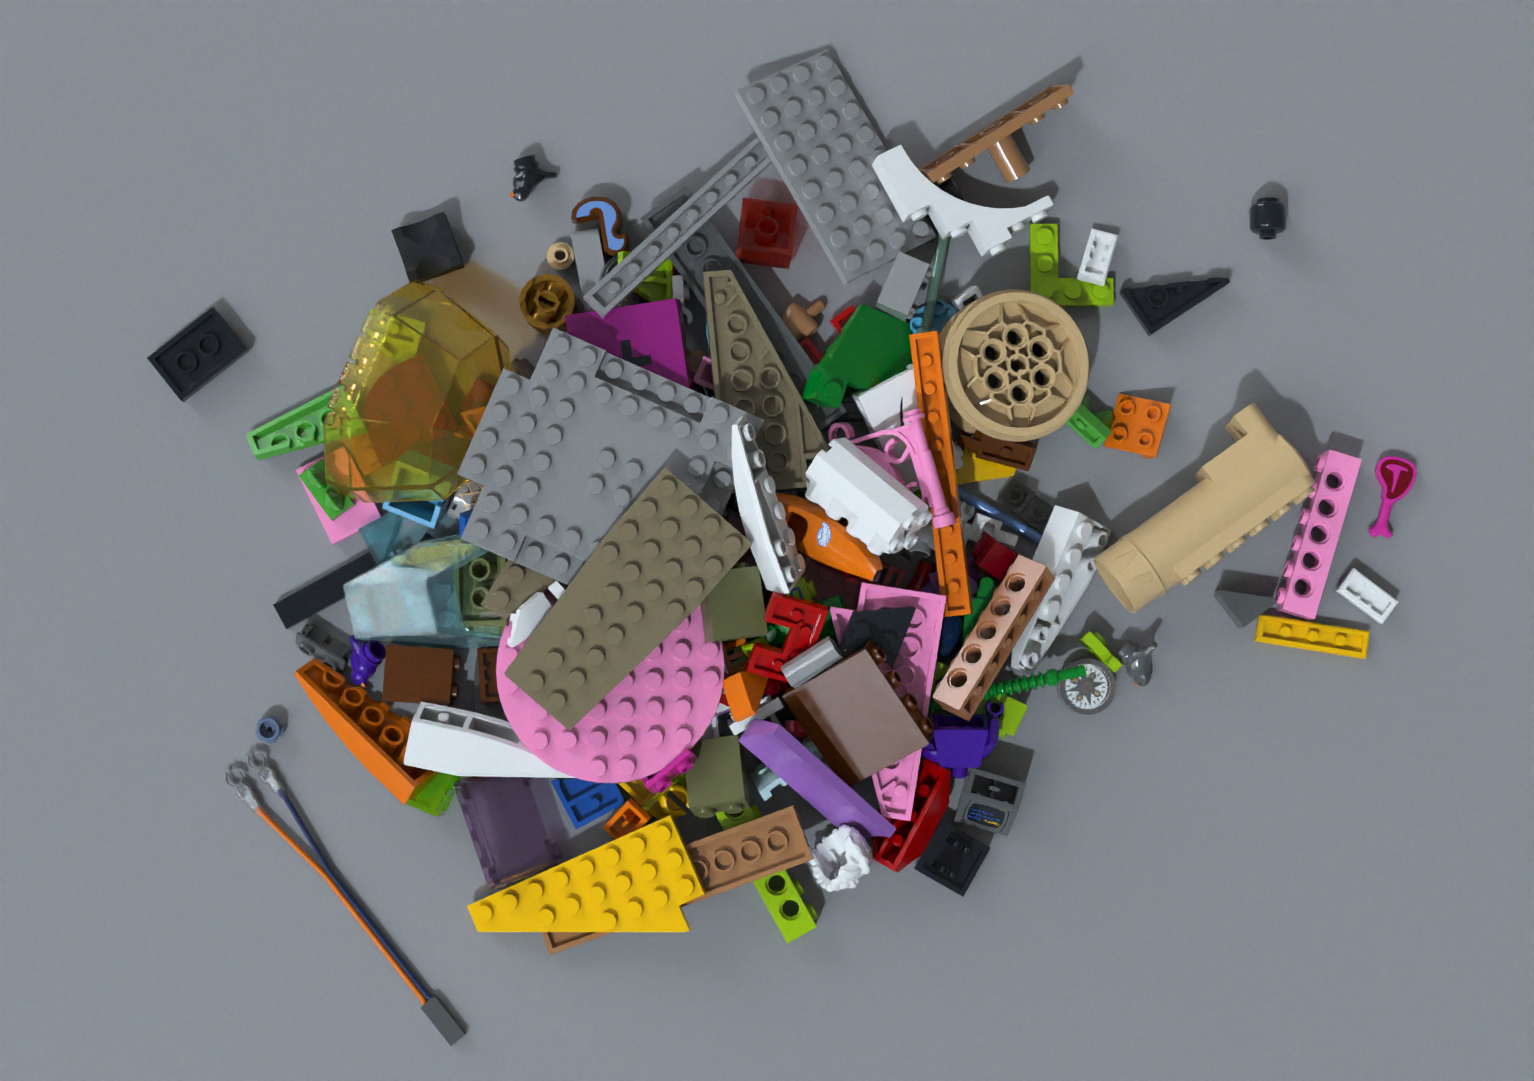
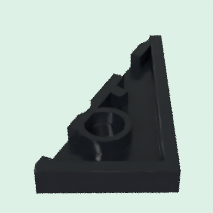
M1217 277L1193 282L1184 281L1168 283L1167 285H1150L1143 288H1125L1119 293L1147 335L1151 336L1228 285L1230 280Z

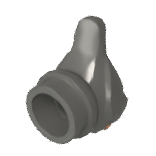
M1128 640L1116 655L1120 663L1126 665V672L1134 679L1135 686H1146L1151 680L1149 670L1151 653L1158 646L1156 642L1147 647H1139L1138 643Z

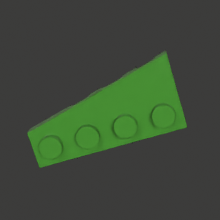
M343 384L247 433L246 437L254 456L258 460L367 432V429L346 384Z

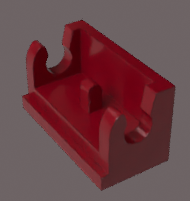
M983 531L982 537L973 547L970 555L973 558L978 556L975 563L1002 582L1007 575L1009 566L1015 562L1018 554Z

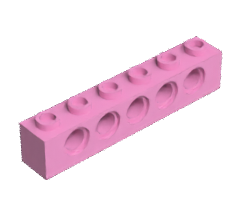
M1333 450L1325 451L1317 457L1314 470L1317 471L1315 477L1316 484L1312 486L1315 491L1310 494L1307 508L1304 507L1299 516L1298 523L1302 525L1299 534H1295L1293 537L1291 550H1294L1291 561L1288 560L1283 570V576L1286 579L1283 587H1279L1275 597L1276 603H1278L1277 611L1306 620L1315 619L1362 459ZM1329 474L1337 479L1335 489L1329 487L1326 482ZM1320 501H1325L1329 505V513L1327 515L1319 511ZM1313 527L1318 528L1322 533L1319 542L1311 537ZM1306 553L1310 554L1314 559V564L1311 568H1307L1303 563V556ZM1297 580L1303 581L1306 585V591L1303 595L1298 594L1295 590Z

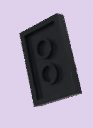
M211 307L147 357V359L182 402H185L249 352V350L216 308Z

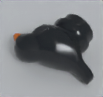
M535 155L518 158L513 161L516 175L513 178L514 189L509 196L519 202L525 201L543 180L556 178L557 173L539 169V162L536 161Z

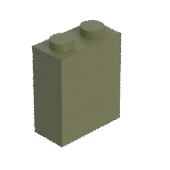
M749 562L736 563L700 604L705 643L760 637L768 634L767 623L764 620L765 608L758 566L749 567Z
M738 734L735 736L700 740L692 748L698 759L694 761V766L686 772L689 809L694 816L710 818L715 813L726 811V813L735 814L742 812L744 808H750L744 745L738 741L740 738Z

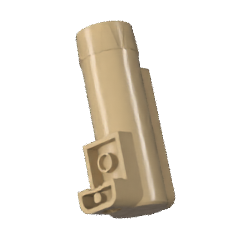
M1254 402L1234 415L1230 423L1226 425V430L1236 443L1201 467L1194 476L1198 484L1137 528L1121 536L1119 541L1093 559L1094 565L1107 587L1132 614L1137 613L1157 597L1163 596L1173 586L1175 587L1180 583L1186 586L1202 573L1200 568L1204 566L1206 570L1210 569L1225 557L1222 552L1226 550L1229 554L1247 541L1245 537L1247 534L1251 538L1270 524L1269 518L1276 521L1293 507L1290 504L1291 502L1298 505L1315 491L1312 486L1316 484V481L1312 478L1310 470L1299 452L1285 437L1274 429Z

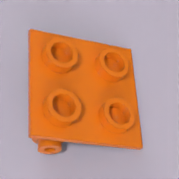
M1118 394L1113 412V423L1110 429L1113 432L1106 438L1104 447L1141 454V457L1146 459L1157 458L1171 404Z

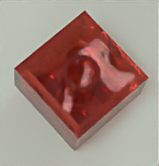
M743 198L735 252L739 261L746 264L789 269L793 253L798 205Z

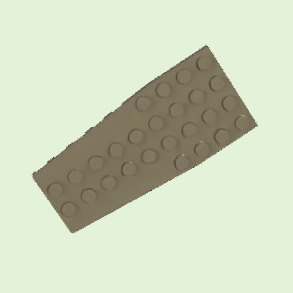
M665 467L607 533L504 672L505 676L565 728L571 730L701 604L751 547L752 543Z

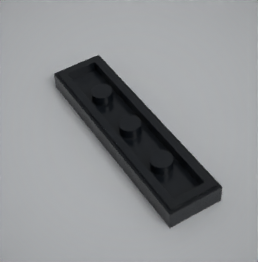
M370 551L273 604L285 628L290 629L359 591L382 567L374 552Z

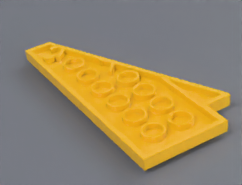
M669 815L468 905L467 908L478 932H687L691 930V927L681 904L706 894V891L674 817Z

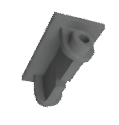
M305 624L301 633L297 632L296 634L298 649L308 656L313 654L328 667L343 673L346 661L349 662L351 660V647L335 637L327 645L325 642L330 634L314 624L311 626Z

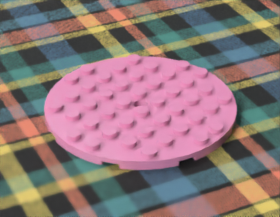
M549 589L543 592L553 607L558 600ZM700 605L571 730L565 728L505 676L504 672L530 637L515 647H509L507 641L508 638H511L512 630L510 617L509 626L504 628L499 643L496 664L497 688L504 713L518 738L535 756L550 767L568 776L596 783H623L643 779L658 773L686 749L689 748L691 750L697 744L711 724L718 708L723 690L722 680H724L723 648L721 641L705 643Z

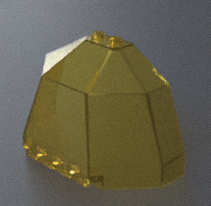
M413 280L377 301L373 310L374 314H367L360 330L367 337H357L349 355V358L356 362L355 364L346 362L337 382L344 389H334L327 405L328 408L334 411L327 414L323 423L325 483L341 495L364 503L445 500L467 482L468 479L457 475L503 368L512 372L509 347L495 332L439 287Z

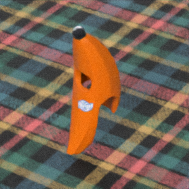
M735 493L731 501V508L739 511ZM776 493L778 501L785 508L787 525L794 532L797 551L837 570L870 581L879 580L883 572L879 555L871 553L862 540L853 537L846 531L848 526L846 518L841 517L838 521L834 520L825 513L826 510L818 503L795 495Z

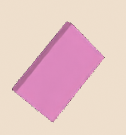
M346 445L296 469L299 476L320 459L324 460L356 504L340 517L331 521L301 480L333 545L384 520Z

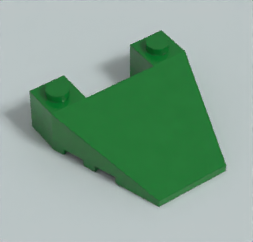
M860 304L841 329L839 337L827 348L825 356L811 370L802 399L823 408H840L847 386L866 391L906 370V366L913 364L909 337L911 334L910 324L870 306Z

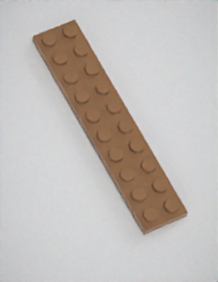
M795 805L686 844L706 894L681 904V906H687L813 860L814 857ZM612 932L541 933L549 955Z

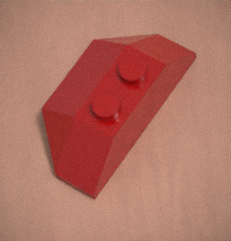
M927 759L920 762L911 820L906 821L884 817L896 830L890 838L884 836L871 837L874 851L873 860L898 873L923 854L949 805L950 771Z

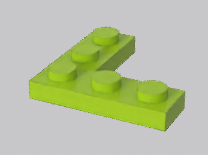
M1058 224L1029 225L1030 291L1048 297L1061 307L1114 306L1113 278H1106L1104 286L1080 281L1077 278H1058Z

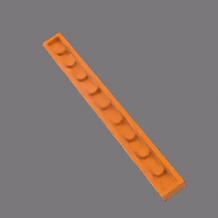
M939 331L910 334L918 408L926 416L921 419L929 450H931L947 507H949L950 512H954L957 522L934 529L932 522L940 594L946 595L943 617L973 614L947 392L942 369ZM930 508V512L932 513V518H934V515H933L934 510H933V508Z

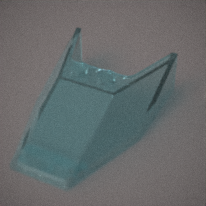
M459 534L421 541L343 584V589L355 639L443 649L499 646L502 634L471 631L465 627L454 573L458 568L488 551L461 540Z

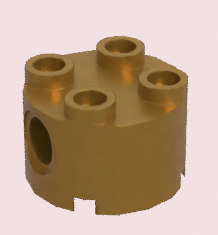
M548 273L536 278L533 277L522 288L519 298L521 312L531 327L545 334H550L553 327L560 331L567 328L565 315L576 314L577 299L568 282L560 276Z

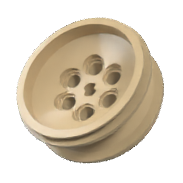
M1020 289L993 292L960 309L950 318L940 332L942 369L947 392L949 417L957 427L967 434H975V431L978 430L992 438L1011 442L1038 439L1051 434L1064 425L1073 416L1083 400L1090 371L1085 339L1078 325L1066 310L1048 297ZM1009 331L1016 335L1017 342L1015 345L1011 344L1007 339ZM1033 344H1037L1040 347V357L1033 354ZM986 347L993 349L995 354L993 361L985 356ZM1012 361L1017 362V371L1012 370L1010 365ZM1036 372L1041 373L1044 378L1042 385L1037 384L1034 376ZM989 375L994 376L997 380L995 389L991 388L987 383ZM1014 387L1021 391L1022 397L1020 401L1015 400L1012 395Z

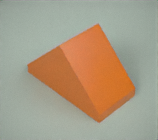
M742 671L722 680L732 717L737 723L757 714L769 677Z
M631 797L602 828L616 840L640 829L652 815Z

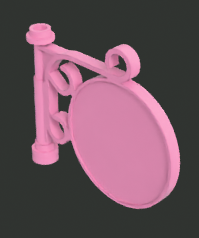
M920 408L904 412L905 418L903 422H910V424L895 429L878 431L850 441L903 486H905L903 477L895 464L904 463L911 456L918 481L911 482L905 487L912 492L915 486H920L922 492L921 500L925 504L929 503V507L934 510V518H931L934 529L957 523L954 512H950L946 504L931 450H929L921 419L926 416L925 413L921 412ZM846 422L833 424L828 432L830 442L833 439H838L837 430L839 428L845 431L847 439L855 437L852 426ZM885 434H892L902 439L907 448L899 459L893 453L894 445L899 442L898 438L887 442L884 449L885 453L874 447L856 444Z

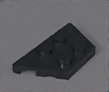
M906 606L852 611L838 647L843 655V659L864 648L867 642L872 639L876 646L878 645L884 650L887 658L886 661L893 669L916 608Z

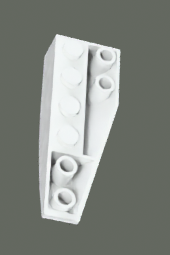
M746 415L739 417L732 425V465L739 513L746 538L752 543L750 548L766 589L787 594L790 593L805 572V561L803 556L798 554L795 546L794 532L788 527L785 520V508L777 499L775 482L767 473L765 456L758 449L755 441L754 427L751 423H748Z
M1057 505L1054 506L1034 554L1033 561L1047 566L1055 580L1012 650V668L1027 675L1035 672L1091 582L1096 571L1093 559L1103 552L1112 530L1080 512Z
M421 701L411 722L404 765L456 776L575 778L557 771L541 761L521 742L510 723L505 720Z

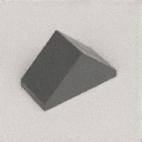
M1224 590L1215 591L1214 594L1215 599L1237 628L1245 627L1276 603V598Z

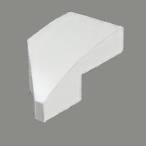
M536 592L516 610V614L511 613V638H508L507 641L509 647H515L533 635L553 608L543 592Z

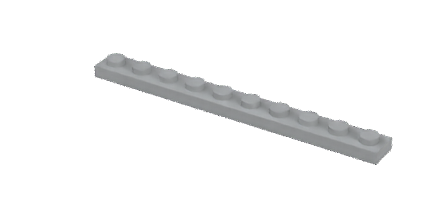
M757 136L584 295L583 299L602 318L606 317L773 162L759 137Z

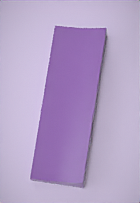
M754 718L738 741L838 829L843 824L854 827L856 830H859L864 838L874 836L890 838L895 832L896 828L780 724Z

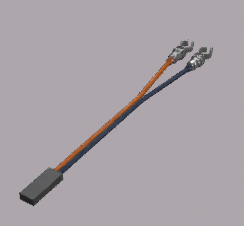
M252 749V753H258L263 757V766L265 768L261 770L260 768L252 767L250 755L246 754L249 767L258 769L261 781L268 785L280 798H283L326 872L265 813L255 790L251 785L243 783L244 777L240 771L233 770L230 767L231 771H237L241 775L240 783L243 786L239 788L238 786L230 785L228 773L223 772L226 774L225 781L227 785L236 787V794L239 799L245 802L258 816H261L326 880L419 998L422 1004L420 1007L448 1044L452 1046L466 1034L439 998L428 993L335 875L287 796L288 793L282 782L278 779L277 772L271 766H265L266 758L262 753L255 752Z

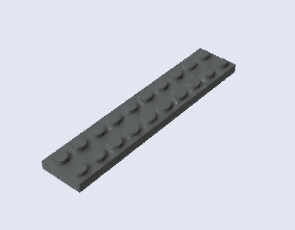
M685 186L642 216L641 221L649 232L653 233L693 195ZM709 220L671 255L669 260L705 310L703 272L731 270L802 398L809 374L815 365L714 224ZM803 400L820 431L847 413L842 403L840 408H823Z

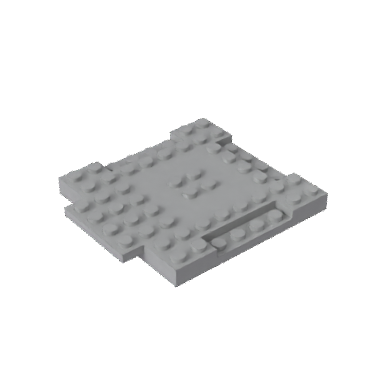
M553 327L530 380L503 368L457 475L483 486L461 536V540L569 586L607 533L665 467L722 516L735 487L732 465V425L739 417L746 415L748 423H751L754 427L756 439L764 420L609 354L602 348Z

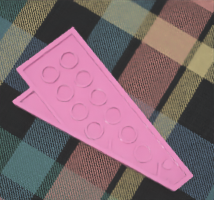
M861 582L857 610L830 606V614L838 645L841 642L852 611L906 606L915 607L916 610L893 669L900 674L903 686L908 693L914 695L918 702V708L925 717L928 714L946 595ZM922 748L871 775L883 817L906 821L911 820Z

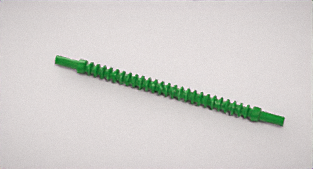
M1081 665L1058 671L1052 668L1046 670L1044 674L1039 671L1037 676L1031 673L1030 677L1023 675L1022 679H1018L1016 676L1013 681L1007 678V682L1004 683L1002 680H999V684L994 682L991 684L984 698L987 701L991 696L997 699L999 694L1005 697V693L1013 695L1014 691L1020 694L1022 689L1028 692L1029 688L1033 687L1034 690H1037V686L1045 688L1046 684L1050 687L1057 686L1060 681L1086 676L1085 666ZM930 696L928 710L933 713L934 709L938 708L941 711L942 708Z

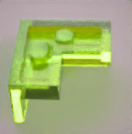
M440 772L416 797L409 798L406 804L436 817L445 815L461 776Z

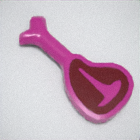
M1395 456L1383 457L1375 466L1374 473L1381 486L1380 498L1382 503L1377 522L1368 530L1372 537L1382 535L1385 538L1393 536L1388 527L1392 506L1395 502L1406 496L1412 488L1417 475L1416 467L1412 462Z

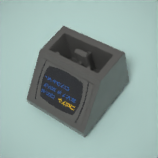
M968 768V774L963 783L953 821L1008 836L1018 813L1026 783L979 769Z

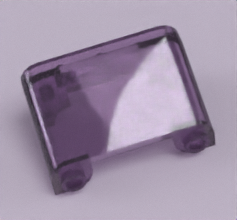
M470 776L454 782L457 798L490 890L560 864L558 859L562 858L559 845L557 842L552 843L548 839L530 787V779L535 777Z

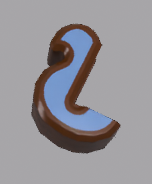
M590 197L580 201L574 207L571 216L573 224L595 220L600 221L604 251L607 257L612 259L621 251L629 252L630 243L628 235L624 232L619 235L623 222L621 211L615 202L607 197Z

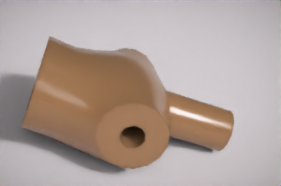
M818 300L805 310L797 302H794L785 310L781 319L797 342L806 337L813 336L818 331L819 325L813 318L825 309V305L822 301Z

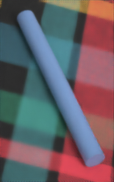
M958 486L959 500L974 506L975 509L987 516L1003 522V525L1039 545L1043 534Z

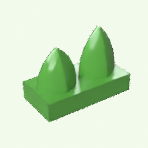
M1085 394L1078 409L1066 424L1096 449L1113 432L1110 430L1113 423V410H1102L1092 414L1089 411V395Z
M320 459L299 475L331 521H334L356 505L324 460Z

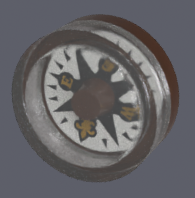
M1079 659L1069 663L1064 669L1084 665L1086 676L1059 682L1057 692L1063 705L1070 711L1082 715H1092L1106 709L1112 702L1116 692V682L1111 670L1104 663L1095 659Z

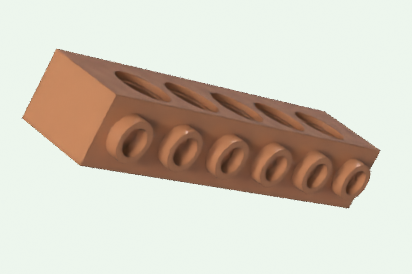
M1018 555L1015 562L1009 566L1007 575L1001 585L995 589L987 608L979 615L976 626L965 638L963 647L957 657L951 661L949 670L943 680L935 688L932 698L942 709L970 721L1055 580L1047 566L1021 555Z

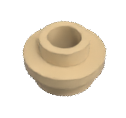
M555 243L547 251V261L556 270H566L574 262L573 249L566 243ZM560 251L565 253L563 260L555 258V255Z

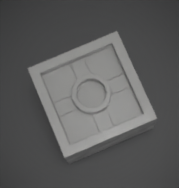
M899 251L877 300L875 309L906 322V319L911 321L916 312L912 305L922 283L928 284L930 280L928 278L932 275V272L927 271L930 264Z

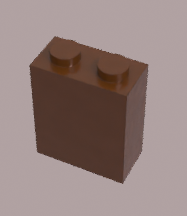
M386 645L382 701L419 704L422 701L437 705L453 706V700H458L459 684L455 683L456 672L461 670V656L457 655V650Z

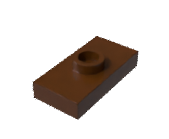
M499 646L477 648L481 705L501 703L496 677Z

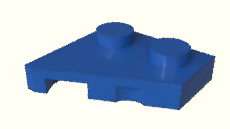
M555 779L551 781L575 829L626 803L616 783H596L580 779Z

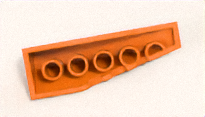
M316 658L295 671L294 675L340 740L363 766L403 805L422 792L440 773L404 765L411 719L403 716V718L390 711L391 707L383 701L379 704L368 697L366 690L359 686H351L345 682L344 676Z

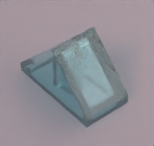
M393 512L358 529L376 564L384 566L389 560V553L392 551L402 520V516Z

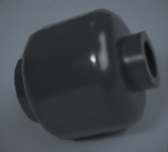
M1260 198L1250 207V230L1252 233L1259 235L1260 239H1276V234L1282 233L1286 229V207L1279 202L1278 198Z

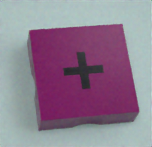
M675 298L616 307L604 318L596 311L565 315L568 334L602 348L609 354L694 390L691 371L686 359V334L681 300Z

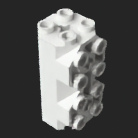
M845 437L833 439L828 444L832 448L827 453L821 450L806 471V477L809 479L806 481V498L814 503H818L826 510L825 513L830 518L837 521L841 517L848 520L846 531L853 537L862 540L867 545V549L873 554L880 556L883 552L894 554L903 548L911 549L918 540L917 534L920 529L926 526L932 518V513L928 511V505Z

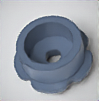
M276 716L263 717L257 723V737L262 741L265 740L266 743L277 742L278 738L284 733V727ZM268 727H272V732H268Z

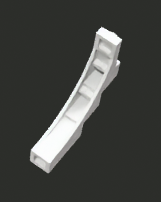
M902 145L878 155L872 163L873 169L902 222L911 218L915 222L928 214L942 240L949 236H952L953 239L958 238L968 231L981 257L989 253L995 256L1006 250V244L1012 238L1011 235L1025 228L1024 224L1031 220L1035 224L1048 216L1047 211L1054 205L1049 195L1025 207L991 208L965 202L946 193L930 182L912 163Z

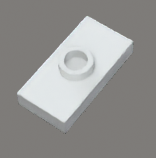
M1091 229L1077 280L1100 286L1105 285L1118 235Z
M1355 568L1349 571L1335 590L1379 624L1384 623L1399 602Z

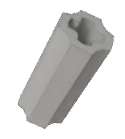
M828 636L782 665L781 670L789 684L796 689L843 659V655L835 641Z

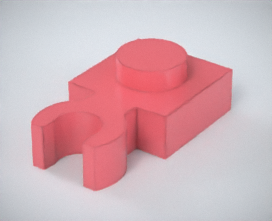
M785 720V729L791 732L793 737H807L806 731L798 720Z

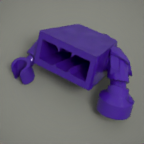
M989 699L986 702L985 709L990 714L989 719H987V714H973L970 721L955 714H933L935 741L932 738L930 744L922 748L921 754L932 762H939L943 768H951V776L954 778H965L968 774V768H978L981 766L982 758L988 757L998 744L1000 729L998 715L1004 710L1003 703L999 701V709L996 712H992L990 709L991 700Z

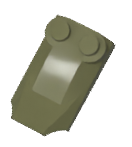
M453 542L455 627L466 631L473 640H501L505 626H509V617L504 619L482 606L481 603L508 559L468 542Z

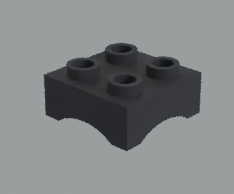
M444 212L435 214L420 222L391 230L407 277L412 286L465 268Z

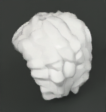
M844 824L839 826V829L832 830V833L828 836L822 837V843L816 844V849L811 850L814 859L809 861L813 870V876L817 879L816 882L821 884V887L828 892L855 888L860 882V877L869 874L874 864L871 847L866 839L860 834L859 830Z

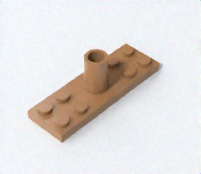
M1056 84L1048 87L926 164L919 171L930 182L934 183L937 181L940 184L952 176L951 171L958 167L961 169L968 167L976 161L974 158L976 155L988 149L1006 183L1022 177L1030 171V167L1011 133L1029 122L1033 125L1045 118L1044 112L1049 109L1057 110L1069 102L1067 98L1074 94L1069 84Z

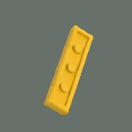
M1261 614L1257 617L1254 642L1366 659L1370 631Z

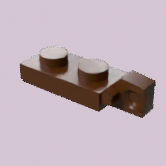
M960 430L957 445L969 448V452L976 454L975 458L1024 471L1030 470L1037 449V443L1003 441L985 435L978 430L975 431V434L972 433L971 435Z

